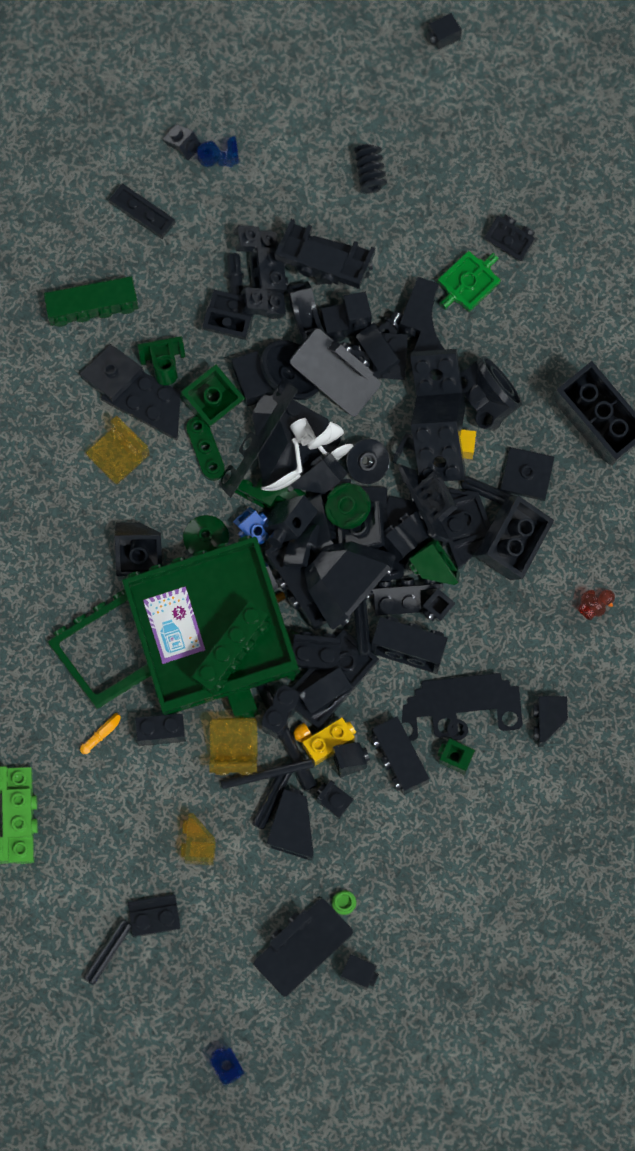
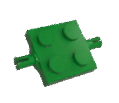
M470 251L463 255L437 281L448 294L439 302L440 306L446 310L455 301L468 312L474 309L501 282L490 268L499 260L498 256H495V253H491L483 261L476 258Z

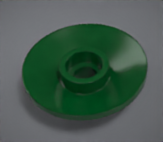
M202 515L194 518L187 524L183 533V541L188 552L194 556V553L207 550L209 552L215 550L216 546L228 543L229 532L226 525L219 518L211 515ZM203 532L210 533L208 538H203L201 535Z

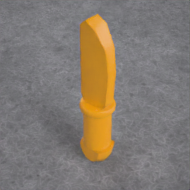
M115 713L97 732H94V735L81 745L80 752L88 754L100 741H103V738L110 734L119 724L120 714Z

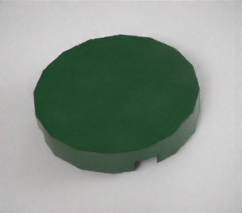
M350 483L336 486L329 493L327 505L325 504L327 518L335 526L342 529H352L361 525L366 520L371 507L368 493L361 486Z

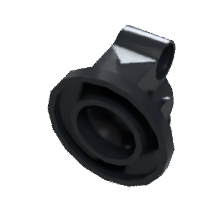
M482 356L460 373L461 381L465 378L467 380L463 394L466 395L471 405L477 410L475 421L480 428L490 431L498 429L504 419L522 406V400L512 383L488 357ZM491 414L492 421L489 425H486L485 418Z

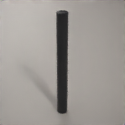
M311 758L221 780V785L223 789L298 772L314 768V762Z

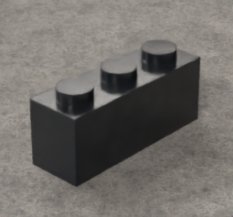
M398 716L372 728L373 736L370 737L371 742L376 750L380 748L383 757H381L382 764L386 770H391L394 776L391 778V781L396 791L401 790L403 795L429 783L430 778Z

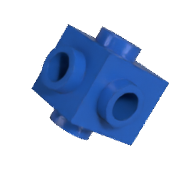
M249 507L233 521L240 530L237 534L241 538L249 535L252 537L256 536L259 544L264 543L269 538L268 533L263 527L267 517L262 512L258 514L253 508Z

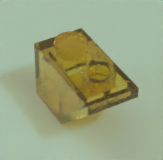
M188 813V820L184 819L183 834H187L186 843L181 844V857L185 858V864L214 866L216 840L193 813Z

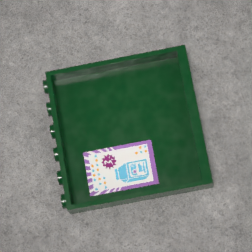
M244 536L238 539L237 543L231 545L229 543L216 546L215 550L209 552L201 550L194 553V557L188 559L180 557L172 560V564L166 566L162 564L150 567L148 572L142 574L134 572L122 580L164 715H171L300 673L256 536ZM251 601L269 614L271 619L270 627L265 634L258 637L255 641V647L249 654L246 653L237 671L230 674L225 687L220 692L217 691L213 696L195 683L192 675L247 603Z

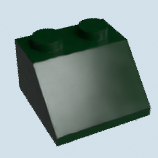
M217 364L181 391L183 402L196 417L209 427L245 400L244 396Z
M430 538L411 552L409 566L415 575L419 574L422 579L451 585L459 583L460 572L437 539Z

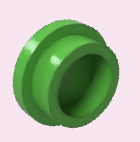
M340 891L333 897L332 905L338 914L348 915L354 911L356 899L351 892Z

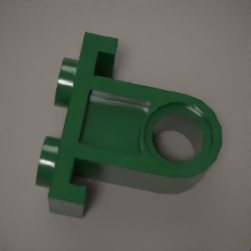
M182 336L137 344L141 365H146L145 361L152 360L155 378L159 384L165 386L176 382L178 372L174 355L181 354V358L186 357Z

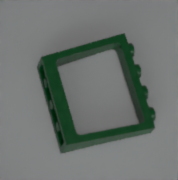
M124 589L112 596L114 601L108 605L102 602L94 607L95 613L88 617L83 614L73 620L74 626L69 629L63 626L53 633L55 637L47 642L96 710L150 677L151 673L148 664L102 693L94 694L60 648V643L127 602L128 598Z

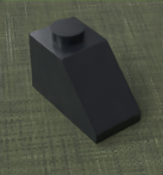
M359 742L333 747L332 757L340 778L367 768V761H370L366 748H361Z

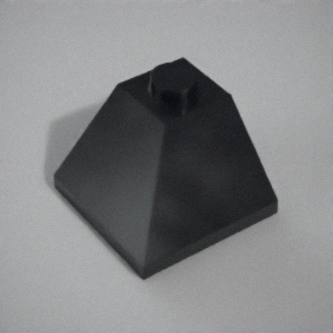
M140 522L116 523L114 534L116 576H127L134 572L142 574L148 572L150 567L162 564L160 532Z

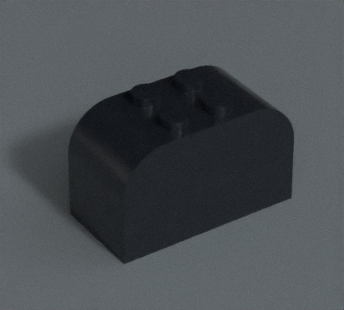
M593 361L588 363L556 390L554 399L558 407L609 465H614L635 447V411Z

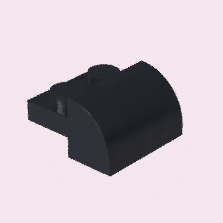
M214 289L210 305L207 307L202 330L248 340L254 314L242 313V309L246 306L245 297Z

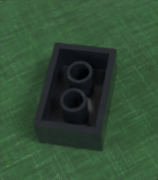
M519 495L508 497L500 508L475 557L510 581L523 579L554 520Z
M386 616V618L380 617L372 641L371 652L374 655L438 674L448 637H445L440 631L431 630L428 632L422 630L421 626L414 623H408V625L399 623L397 618Z

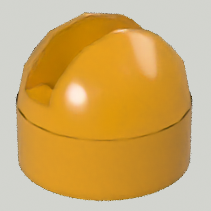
M304 722L294 730V737L298 742L302 743L312 737Z

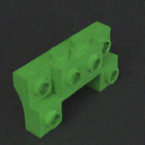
M0 767V793H2L3 837H0V864L34 863V833H38V819H34L33 810L38 809L37 795H33V770L31 767Z

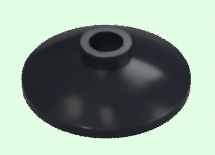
M363 439L355 443L349 450L346 459L348 473L355 481L362 484H373L381 480L387 473L390 463L386 447L374 439ZM364 457H367L368 462L363 465L362 460Z

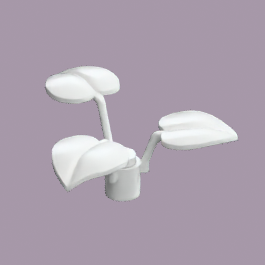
M306 418L292 423L290 428L295 436L292 441L295 447L297 469L275 483L261 487V489L265 491L281 490L301 477L302 466L298 443H301L302 446L308 445L309 449L318 448L326 456L329 452H326L322 445L329 444L344 434L343 429L339 425L330 422L326 430L316 437ZM353 444L340 446L332 451L331 454L338 461L348 454Z

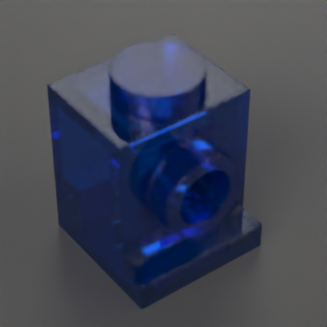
M221 1047L212 1053L213 1058L209 1060L224 1087L246 1075L231 1047L227 1050L225 1047ZM229 1061L231 1068L224 1070L222 1068L223 1062Z

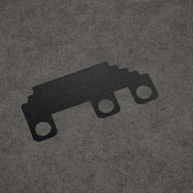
M500 673L422 681V688L416 689L415 696L408 697V703L403 705L401 724L409 723L413 727V733L409 736L410 741L418 738L417 717L432 716L434 735L437 738L450 737L448 733H442L438 729L439 721L444 718L453 721L452 734L453 736L457 735V713L497 709L498 727L501 731L518 730L523 725L519 687L510 686V681L502 680ZM511 711L517 715L518 719L515 725L506 726L503 723L502 717L506 712Z

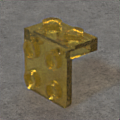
M255 718L211 719L209 773L227 775L239 772L241 775H250L253 772H257V720Z

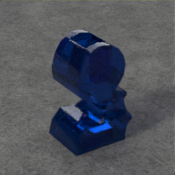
M236 136L229 138L226 151H221L214 141H207L197 149L199 163L204 167H211L216 163L219 166L227 167L240 164Z

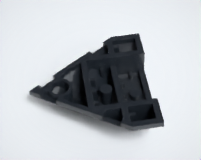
M262 395L251 414L256 436H258L278 404L272 399V396ZM292 399L257 455L259 469H261L262 487L275 483L297 469L295 447L292 441L295 436L290 425L299 419L306 418L315 436L318 437L326 430L330 423L327 418ZM339 437L329 444L322 445L326 452L330 453L337 449L341 438ZM298 443L302 468L306 467V469L312 467L310 463L319 455L325 457L318 448L309 449L308 445L302 446L301 443Z

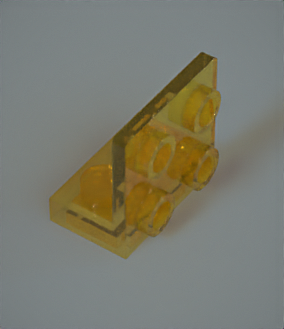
M116 415L110 421L112 429L86 452V455L117 485L150 454L148 446Z

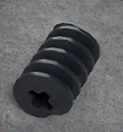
M371 144L355 147L357 173L360 178L359 184L361 185L360 191L364 194L380 191L387 184V180L382 179L386 176V172L382 171L385 167L384 163L381 162L383 155L379 154L382 152V148Z

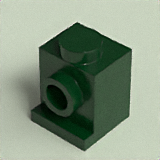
M449 738L447 745L442 743L437 754L440 757L439 764L465 775L475 750ZM457 754L459 759L453 761L450 759V755Z

